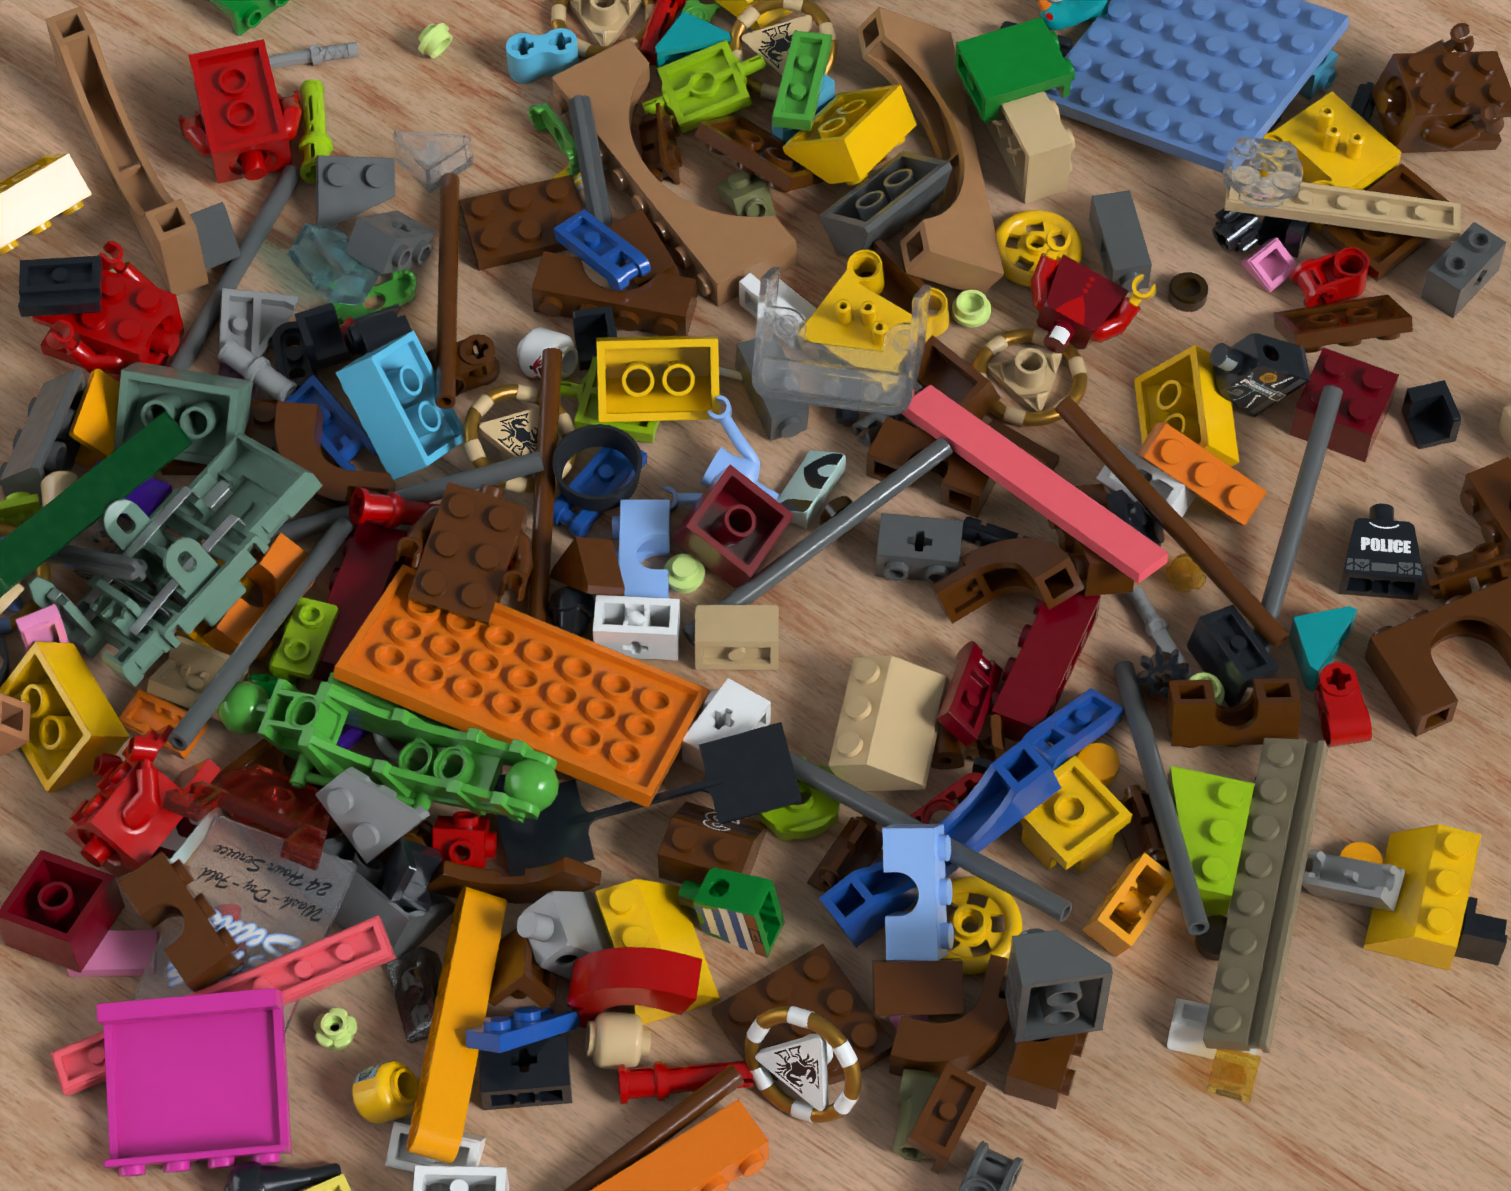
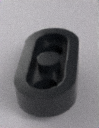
M286 322L277 327L272 336L276 371L290 381L297 384L296 390H298L312 375L318 378L317 370L312 372L301 341L297 322ZM292 345H299V347L289 348ZM296 377H303L301 379L294 380V378Z

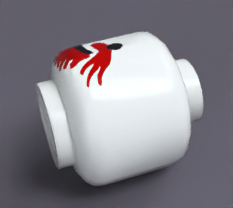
M538 327L531 330L520 341L517 347V357L520 368L526 376L541 380L542 352L546 348H557L563 352L561 380L569 377L574 372L578 363V352L574 342L568 335Z

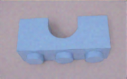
M621 500L620 516H612V540H619V550H615L625 586L624 596L669 598L668 570L649 569L641 563L653 556H670V500Z
M944 824L889 825L882 828L884 872H899L908 875L917 885L919 898L917 905L912 911H895L885 916L886 960L938 961L948 955V949H952L954 942L952 923H947L946 905H950L952 902L951 879L945 878V861H949L951 856L950 836L944 835Z

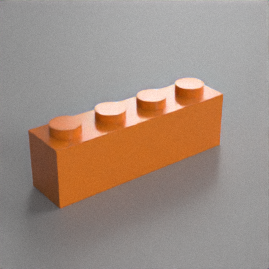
M738 1099L590 1191H725L729 1186L728 1183L741 1175L749 1177L763 1168L766 1160L769 1159V1140Z

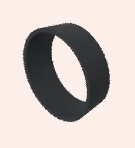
M593 424L573 430L559 442L553 454L552 466L559 488L570 503L588 511H607L619 507L621 500H629L636 491L642 468V454L636 441L625 431L610 425ZM591 447H607L621 452L630 460L635 471L634 477L625 487L617 492L603 496H589L572 490L562 481V473L571 457Z

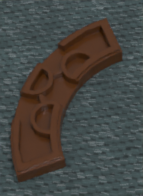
M564 857L544 866L527 868L523 876H500V872L497 869L466 866L445 860L439 864L427 889L433 893L458 898L462 888L466 886L507 900V903H535L552 891L586 892L600 885L602 871L593 866Z

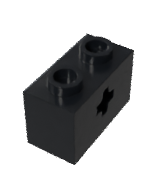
M555 1035L502 1053L479 1050L480 1092L483 1110L572 1103L567 1036L558 1037ZM529 1066V1071L521 1072V1067Z

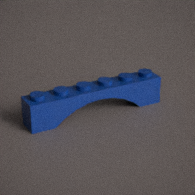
M1024 738L991 763L969 795L939 824H944L945 835H949L950 838L979 853L1060 790L1061 786L1051 766L1032 744ZM882 860L871 866L851 872L820 896L819 900L857 948L885 926V916L895 911H904L915 903L919 898V892L916 883L908 875L899 872H884ZM945 861V878L960 867Z

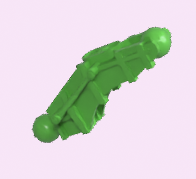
M334 672L330 673L327 682L321 681L316 695L302 693L287 680L278 678L270 699L262 686L250 681L237 682L218 707L220 719L228 730L240 735L257 732L289 758L297 760L289 781L292 784L291 786L297 789L305 788L307 783L325 787L339 774L352 766L369 776L374 783L385 785L397 792L396 798L414 809L421 806L429 811L431 803L434 802L466 808L474 814L485 816L486 812L503 815L511 821L523 823L524 818L538 820L540 812L549 807L558 794L559 780L555 773L558 762L543 752L535 751L524 741L513 739L511 744L488 737L480 729L470 727L468 732L458 731L456 728L434 721L400 707L393 702L333 678ZM344 723L406 743L407 745L399 754L398 767L392 766L387 761L374 760L337 746L336 744ZM503 765H509L512 767L505 777V793L494 791ZM313 766H315V768L319 771L321 775L311 773Z

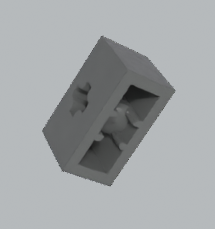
M398 210L359 217L355 223L345 254L382 275L420 267L431 254V241L435 231Z
M1473 222L1428 269L1421 298L1454 318L1499 271L1506 242L1476 222Z
M881 513L876 556V576L886 577L893 581L910 579L935 584L957 571L960 563L963 521Z

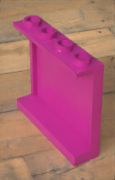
M276 988L96 1004L97 1022L104 1025L110 1160H104V1167L114 1170L118 1169V1177L146 1175L145 1167L163 1165V1173L190 1171V1163L208 1161V1169L235 1167V1159L252 1157L253 1161L266 1165L280 1163V1155L292 1154L283 992Z

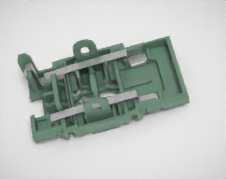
M238 433L188 487L185 486L183 489L176 488L149 517L137 504L123 498L113 501L104 511L102 527L105 533L119 547L114 554L142 559L147 563L148 568L145 570L147 577L143 582L95 574L87 583L90 591L74 605L50 581L35 575L27 583L30 599L40 609L56 604L68 641L74 643L76 647L93 659L107 643L117 648L119 651L114 657L104 651L102 660L119 678L136 687L144 678L143 674L164 652L167 653L172 647L176 649L181 644L174 636L178 629L189 635L201 621L209 626H214L246 592V588L239 580L257 562L250 552L255 548L265 554L269 549L267 545L271 542L269 539L289 518H293L323 485L310 471L245 434ZM126 513L133 522L132 528L127 532H124L117 524L118 516ZM169 528L181 535L182 538L177 539L165 531ZM204 538L206 541L201 546L199 543ZM208 552H210L211 555L218 558L225 564L223 566L217 564L208 554ZM154 590L157 592L155 597L151 596ZM174 596L183 607L170 600V598Z

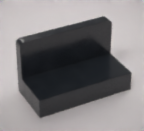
M1233 604L1199 617L1187 643L1188 650L1203 671L1216 676L1223 685L1225 692L1224 700L1229 707L1239 705L1247 687L1253 685V679L1273 678L1279 668Z

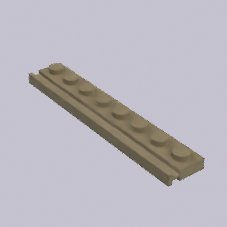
M1264 738L1203 1036L1206 1048L1250 1051L1251 1048L1262 1049L1263 1053H1270L1328 753L1325 740H1318V743H1307L1305 739Z

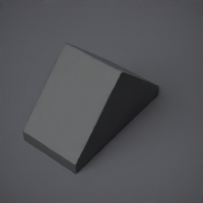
M223 202L190 214L197 227L206 270L241 256Z

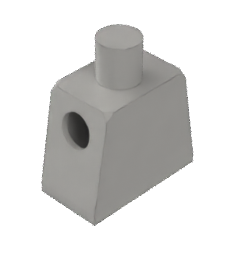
M549 892L526 908L517 921V931L520 936L529 939L536 963L541 968L571 980L573 964L578 959L599 950L612 948L594 895L591 892Z

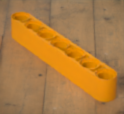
M466 886L462 888L453 911L406 1145L407 1152L450 1165L455 1160L461 1144L479 1052L478 1049L466 1047V1030L484 1025L507 900Z

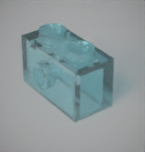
M305 223L287 254L326 302L362 306L380 274L345 254L349 238L340 228Z

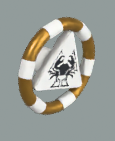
M795 1006L772 1008L756 1017L747 1031L745 1058L747 1067L753 1075V1080L762 1094L781 1111L793 1118L810 1123L831 1122L848 1114L859 1099L862 1082L858 1058L848 1039L825 1018L813 1011ZM789 1023L811 1029L817 1033L808 1034L803 1038L761 1049L762 1040L770 1028L777 1024ZM834 1051L844 1069L845 1086L835 1102L829 1104L827 1065L831 1062ZM770 1072L808 1103L795 1100L783 1092L775 1084Z

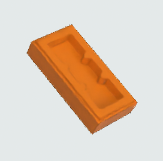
M139 688L118 718L127 732L135 736H143L151 728L158 731L169 724L175 728L188 711ZM206 723L184 751L175 749L169 741L161 749L185 760L209 726Z

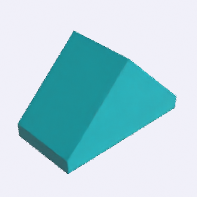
M683 11L655 47L658 77L657 68L724 40H727L729 43L731 41L729 32Z
M1347 606L1293 617L1289 641L1305 688L1313 692L1319 683L1322 669L1332 663L1353 629L1357 609Z

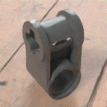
M981 1141L971 1159L966 1176L958 1191H1012L1022 1169L1024 1159L1016 1157L1014 1160L989 1149V1144Z

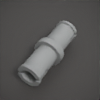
M230 339L219 352L218 359L221 362L226 363L244 376V380L253 381L252 387L258 386L277 401L285 402L297 388L295 382L290 381L272 368L271 362L264 356L258 358L234 339Z

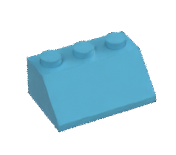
M414 330L356 359L336 372L343 391L353 405L363 429L368 434L379 456L381 464L387 473L391 474L393 480L429 466L463 442V426L454 408L442 409L435 404L436 373Z

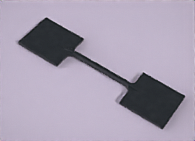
M782 722L699 744L705 767L703 780L657 793L650 805L696 792H706L713 799L718 822L721 825L803 802ZM574 779L559 783L558 794L549 807L540 812L538 820L524 818L523 823L511 821L506 816L496 814L510 876H523L527 868L544 866L564 857L582 863L595 860L589 836L591 824L596 820L644 806L629 801L588 812L582 807L577 782Z

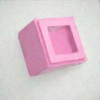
M1277 237L1267 240L1240 262L1244 269L1268 292L1273 291L1288 279L1291 271L1298 265Z

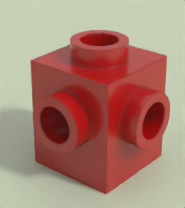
M470 811L456 812L453 816L438 815L433 827L432 848L440 851L442 857L440 864L448 860L466 866L486 868L489 858H495L497 848V833L489 832L490 818H479L478 814Z

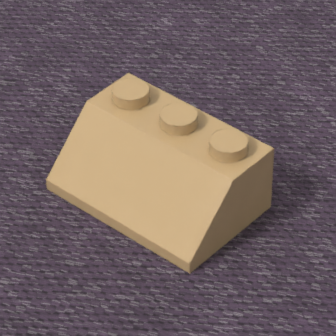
M892 655L854 657L828 767L835 776L865 792L925 789L940 725L937 716L947 693L948 677Z

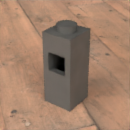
M1130 190L1092 196L1089 221L1105 277L1127 289L1128 293L1133 292V280L1143 274L1144 278L1138 284L1137 291L1149 288L1152 263Z
M772 333L737 343L735 368L741 373L742 383L769 440L781 437H794L800 432L807 430L809 405L775 334Z

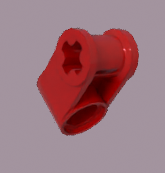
M1348 247L1317 259L1301 262L1291 271L1290 279L1302 291L1305 297L1303 301L1305 307L1341 302L1350 298H1356L1364 292L1370 261L1364 251L1359 248Z
M1342 662L1326 665L1319 676V685L1315 691V702L1321 720L1323 738L1327 747L1371 741V719L1369 711L1364 704L1354 669Z

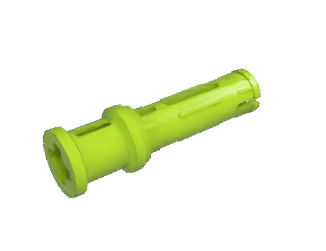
M310 79L304 81L300 86L304 135L300 139L298 146L299 153L303 156V163L300 166L301 178L309 184L316 185L315 157L318 155L330 156L333 151V142L326 134L325 88L321 81Z

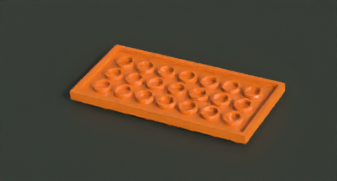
M404 564L401 566L335 665L333 678L463 732H468L470 727L480 729L488 737L511 744L513 739L524 741L535 751L543 752L558 762L555 770L649 808L682 747L686 733L699 716L710 689L497 602L487 625L409 600L408 595L417 570Z

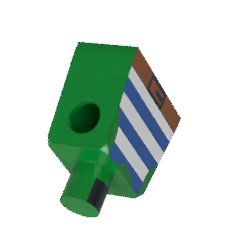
M714 867L708 871L702 884L685 880L679 890L678 904L696 910L702 931L707 935L768 958L785 923L772 880Z

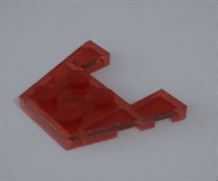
M259 764L223 774L217 784L212 785L205 781L192 783L190 791L180 794V791L176 788L169 790L165 794L162 806L166 810L195 822L200 821L216 807L231 812L232 816L241 822H256L271 829L274 835L285 838L280 857L314 871L319 867L330 820V814L315 795L320 789L306 784L305 788L297 789L289 783L291 777Z

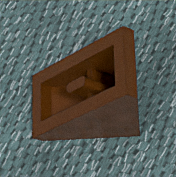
M575 537L551 569L550 579L582 592L624 596L625 586L612 540Z

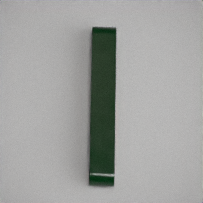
M167 411L149 423L0 541V598L100 519L109 504L118 499H125L193 443Z

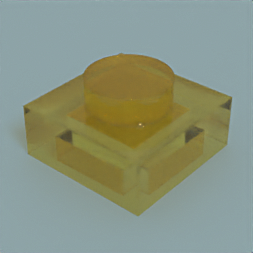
M1217 1049L1206 1092L1250 1103L1261 1056L1237 1050Z

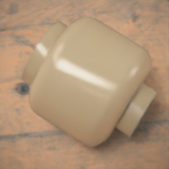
M602 1011L597 1015L595 1021H588L585 1034V1056H591L596 1067L617 1070V1065L624 1064L626 1068H636L641 1056H649L651 1031L643 1030L642 1020L638 1015Z

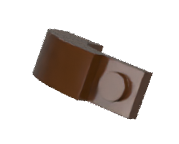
M277 401L275 438L279 453L313 473L323 485L312 498L331 508H337L349 504L352 493L358 487L366 488L369 493L381 495L395 491L396 483L390 473L346 470L332 465L323 457L321 437L324 415L317 404Z
M1038 538L1007 539L971 551L960 557L963 567L931 586L945 616L952 624L986 603L1007 594H1032L1050 610L1084 589L1070 557L1058 545Z
M991 954L980 997L975 1006L963 1017L946 1023H931L901 1016L890 1055L889 1073L903 1076L904 1068L941 1074L947 1062L965 1072H969L988 1060L999 1049L1011 1027L1005 998L1008 958Z

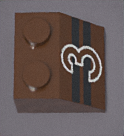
M686 801L671 817L657 854L659 878L683 884L685 880L702 884L708 871L714 867L750 875L767 827L763 823L746 818L719 825L715 809Z

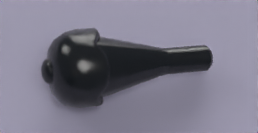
M570 586L561 587L552 594L548 606V615L553 621V626L582 637L587 624L591 619H594L595 600L591 594Z
M249 1161L236 1165L230 1171L224 1191H299L305 1187L317 1185L341 1175V1168L337 1163L309 1168L265 1166L256 1161Z

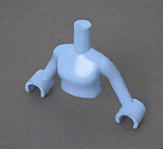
M716 396L715 399L727 407L726 411L721 415H716L712 411L707 410L708 415L714 422L721 423L731 442L744 458L735 456L721 447L705 472L701 484L709 486L714 477L731 464L777 501L779 497L777 492L757 482L760 472V460L731 418L732 408L729 400L725 396ZM662 487L666 493L674 496L673 502L670 504V513L675 511L678 505H695L703 494L676 493L672 487Z

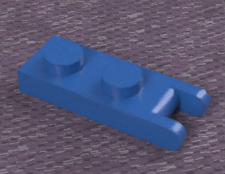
M312 375L285 401L317 404L324 415L321 444L342 469L357 471L355 466L349 461L365 446L370 453L375 456L378 455L365 430L315 375Z
M541 1007L517 1008L514 1010L513 1016L487 1017L484 1019V1025L467 1029L466 1047L502 1053L574 1030L579 1026L580 1017L577 1016V1012L573 1011L553 1014L552 1009L547 1007L544 1009Z

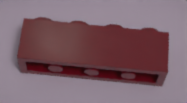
M365 521L361 525L358 524L355 533L349 534L346 538L343 549L344 560L341 567H336L332 572L329 583V590L331 592L325 602L336 605L339 614L312 677L313 679L328 681L330 673L334 672L335 665L401 566L405 565V556L400 557L398 562H395L394 559L398 542L407 536L406 531L388 529L382 525Z
M1081 590L1050 610L1037 598L1033 614L1037 616L1033 625L1025 624L1017 645L1021 650L1017 658L1010 657L1002 675V680L1006 682L1001 692L993 691L992 702L987 713L991 716L994 714L1001 716L1005 738L1020 742L1027 732L1053 715L1098 618L1100 595L1085 597Z

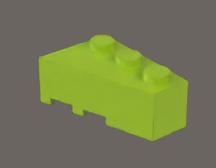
M1170 765L1167 782L1206 915H1222L1227 917L1255 783Z

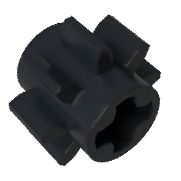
M1224 208L1215 214L1218 221L1215 223L1216 226L1212 229V233L1224 250L1230 252L1234 249L1236 252L1241 250L1245 253L1259 243L1255 236L1259 234L1257 231L1261 229V223L1255 214L1226 211Z
M1158 645L1156 646L1155 654L1151 658L1143 655L1140 657V665L1146 670L1137 674V682L1142 684L1148 683V697L1151 698L1156 693L1164 695L1168 701L1169 680H1184L1180 676L1189 673V663L1179 664L1178 662L1179 650L1177 648L1169 653L1162 651ZM1165 669L1171 670L1170 675L1164 673L1161 678L1156 676V671L1162 673Z

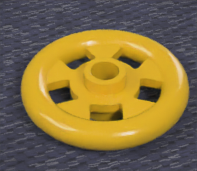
M1045 210L1022 211L1006 218L995 230L1004 277L1016 284L1031 287V279L1042 253L1046 254L1048 250L1045 241L1046 235L1053 228H1055L1051 236L1053 245L1056 246L1054 236L1062 235L1065 239L1069 233L1071 237L1069 246L1060 251L1057 258L1060 260L1064 254L1081 263L1084 249L1078 230L1064 217ZM1041 225L1043 226V231L1027 232L1026 226ZM1009 237L1019 239L1017 249L1006 247ZM1032 244H1041L1042 247H1040V248H1035V247H1033V246H1031V245H1032ZM1019 259H1022L1033 266L1029 271H1026L1015 264Z
M967 876L952 879L951 905L957 909L951 914L947 923H952L954 941L959 945L952 951L948 950V955L942 959L960 958L963 962V974L965 975L986 973L991 954L1009 959L1012 936L1019 935L1022 932L1021 912L1010 894L978 877ZM969 894L987 897L985 908L967 904ZM1004 916L1005 931L993 933L991 917ZM973 922L978 926V929L975 932L969 933L964 931L962 927L965 923ZM987 942L991 951L985 955L973 957L970 947H976Z

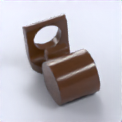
M994 714L990 717V736L987 739L980 740L978 738V740L968 746H965L940 723L930 767L940 770L958 769L964 766V760L968 756H972L973 760L976 757L991 761L997 760L1005 753L1004 727L1001 716Z

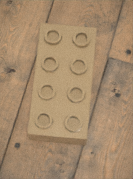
M1045 91L1000 104L998 120L983 123L1024 204L1067 191L1069 174L1073 171L1071 151L1075 149V140L1071 130L1068 127L1064 128L1055 100L1049 99ZM971 100V102H972V104H973V106H974V108H975V110H976L978 116L980 117V115H979V113H978V111H977V109H976V107H975L973 101Z

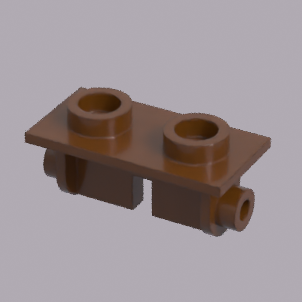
M656 103V115L647 114L643 116L642 121L639 123L641 148L643 151H646L641 153L642 161L660 182L662 178L670 176L675 184L678 185L680 184L679 168L683 165L676 137L680 136L679 125L673 115H668L660 103Z
M1505 541L1499 543L1486 542L1476 546L1473 551L1464 554L1441 556L1435 559L1432 564L1425 565V569L1435 600L1443 598L1444 601H1447L1454 596L1472 592L1469 578L1476 577L1480 588L1489 581L1507 579L1511 576V559Z
M1139 785L1127 787L1124 790L1125 797L1119 801L1132 814L1131 823L1121 829L1120 832L1131 861L1133 862L1143 853H1146L1166 870H1170L1149 793L1141 790Z
M864 815L861 817L857 816L856 818L851 817L807 881V884L826 893L851 872L870 866L883 847L882 833L876 828L878 823Z

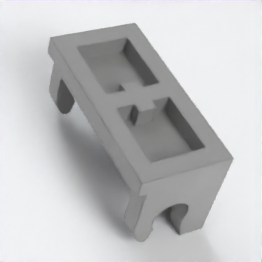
M1312 849L1309 851L1308 855L1310 859H1313V868L1311 872H1304L1302 885L1313 896L1391 912L1395 911L1405 874L1403 868L1390 864L1383 865L1327 854L1319 850Z

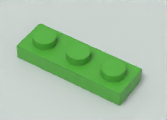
M803 31L793 32L772 116L773 127L811 131L832 47L831 34Z

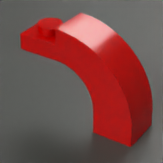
M618 947L587 954L573 964L567 1006L572 1008L573 1012L578 1013L577 1016L580 1017L579 1027L587 1028L588 1021H593L603 1010L620 1005L647 1006L682 1015L697 1000L702 959L674 951L645 947Z

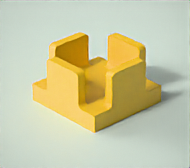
M1073 756L1053 771L1061 789L1019 822L1023 826L1022 843L1048 870L1053 868L1057 861L1065 870L1074 865L1082 873L1112 850L1115 834L1131 823L1132 814L1076 756Z

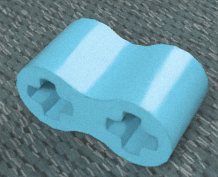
M565 28L553 29L543 35L515 34L506 43L508 73L510 78L518 83L534 82L536 79L544 76L553 77L579 63L577 37L571 30Z

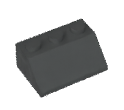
M902 151L821 213L819 217L836 253L850 257L859 250L872 251V243L879 238L884 241L888 237L900 233L907 222L916 215L928 211L931 204L944 193L952 171L950 162Z
M74 369L45 382L38 397L32 398L28 407V419L23 430L19 429L14 437L11 457L0 468V485L5 499L13 493L29 492L30 495L38 494L42 504V480L51 472L72 470L81 443L71 438L69 431L87 385L82 370Z
M346 835L315 842L297 875L301 876L304 874L302 876L303 879H296L293 883L303 884L295 887L305 894V898L309 903L322 908L332 916L342 930L379 915L383 921L396 959L411 954L453 913L455 904L444 895L430 891L428 892L432 906L428 912L390 901L382 875L387 861L376 857L366 864ZM317 878L320 886L316 889L305 891L306 887L311 884L309 882ZM323 883H331V884H332V887H331V888L326 889V890H322V891H318V890L321 889V888L329 887V886H327V885H323ZM314 884V885H312L311 887H309L308 889H311V888H313V887H316L317 885ZM317 891L318 893L327 892L324 896H318L316 894Z
M1034 928L1012 936L1005 998L1014 1042L1103 1030L1113 974L1111 964L1058 930L1044 931L1043 929Z

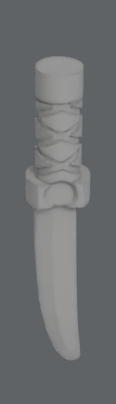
M357 42L319 47V44L310 45L311 49L270 56L269 61L271 69L312 62L313 66L322 65L324 61L359 57Z
M1142 587L1134 588L1133 592H1129L1127 596L1134 608L1136 607L1139 616L1142 617V621L1146 626L1144 628L1146 634L1150 639L1153 638L1162 651L1171 653L1177 646L1167 632L1169 629L1168 624L1164 618H1160L1157 612H1155ZM1179 651V656H1178V662H1179V664H1180V663H1187L1186 660L1184 659V657L1182 656V654H1181L1180 651ZM1189 666V673L1180 677L1188 680L1195 674Z

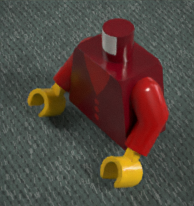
M1055 228L1048 232L1045 239L1048 250L1046 254H1041L1030 283L1033 306L1040 311L1036 323L1039 327L1048 331L1044 338V345L1050 351L1060 354L1066 350L1069 343L1078 349H1086L1092 341L1102 343L1121 335L1140 311L1139 304L1141 301L1149 300L1155 295L1156 284L1151 287L1148 293H1139L1137 286L1144 278L1143 274L1139 275L1132 282V295L1130 298H1127L1126 296L1129 291L1064 254L1059 260L1057 258L1059 252L1069 246L1071 237L1068 233L1064 245L1057 247L1051 241V236L1055 231Z

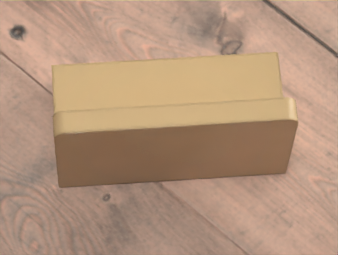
M697 605L695 608V670H779V607L777 605Z

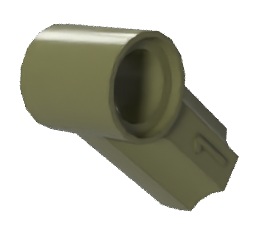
M904 1068L898 1100V1108L901 1109L893 1153L902 1156L906 1160L920 1162L924 1159H931L927 1154L905 1142L940 1076L939 1073Z

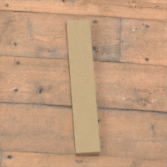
M1228 172L1226 179L1224 206L1226 211L1454 242L1461 234V203Z

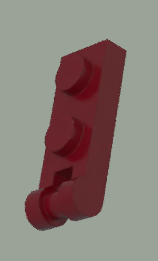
M974 641L965 644L956 656L959 662L937 716V720L945 729L965 746L978 740L992 702V693L997 689L1003 669L994 660L988 661L982 655V648Z

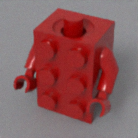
M264 39L189 54L188 57L200 111H195L196 115L189 118L178 115L182 135L187 138L197 152L203 157L212 159L217 183L243 178L252 181L265 177L267 173L284 170L286 165H293L289 141L296 137L302 115L298 90L293 91L294 95L290 97H281L280 94H277Z
M108 241L103 246V249L113 259H109L101 252L97 255L101 256L103 263L102 312L32 316L33 322L50 327L49 332L40 344L43 354L84 368L90 374L92 371L100 369L115 380L120 381L121 370L135 362L164 366L169 356L174 355L179 340L184 333V326L176 294L155 286L129 261L124 263L122 261V247L114 241Z
M170 724L158 731L151 728L143 736L137 735L135 738H131L128 746L122 752V755L126 758L125 761L117 755L107 753L97 756L94 761L93 774L94 776L101 777L95 785L100 791L90 801L87 799L82 801L69 817L73 824L65 834L82 848L80 851L81 855L96 867L103 866L116 878L135 871L151 858L221 771L209 758L181 771L173 782L153 765V762L159 750L168 741V736L175 729Z

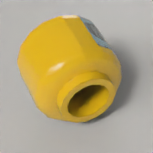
M387 1061L364 1068L356 1075L353 1083V1103L359 1114L368 1122L374 1124L386 1123L405 1117L414 1109L419 1085L418 1079L410 1069L398 1061Z

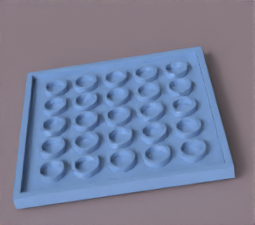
M1111 0L1107 5L1108 12L1096 18L1065 56V58L1070 59L1075 72V79L1071 81L1070 96L1061 98L1056 88L1046 90L1045 93L1049 99L1055 100L1061 115L1228 175V172L1236 173L1349 27L1348 15L1303 0Z

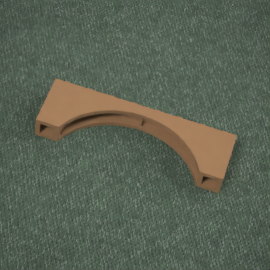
M82 6L45 19L60 78L169 292L178 296L209 284L197 227L182 198L174 201L154 172L129 121L108 70L96 33Z
M878 7L857 29L862 58L880 72L892 85L901 84L908 104L917 115L929 137L936 158L949 161L952 166L946 188L940 199L937 215L933 218L922 220L900 241L906 274L958 290H978L984 294L1004 276L963 84L955 69L956 53L951 32Z
M629 38L551 77L553 94L550 95V101L555 111L559 115L564 114L570 121L572 131L573 127L568 105L569 99L574 98L576 95H586L591 98L602 165L605 164L610 171L611 178L619 191L625 190L630 196L635 211L642 208L663 243L666 242L673 250L677 264L683 270L688 269L694 279L697 280V288L703 296L709 295L717 307L739 296V281L749 273L762 282L772 273L777 276L796 265V241L775 215L747 217L711 211L681 198L663 185L649 171L640 158L631 136V126L636 109L642 97L650 88L649 62Z

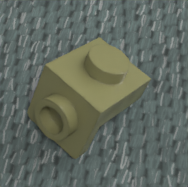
M739 171L731 174L726 181L716 184L719 198L734 210L736 216H776L768 184L755 174Z

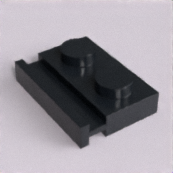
M101 256L20 260V303H18L21 317L102 312L103 263Z

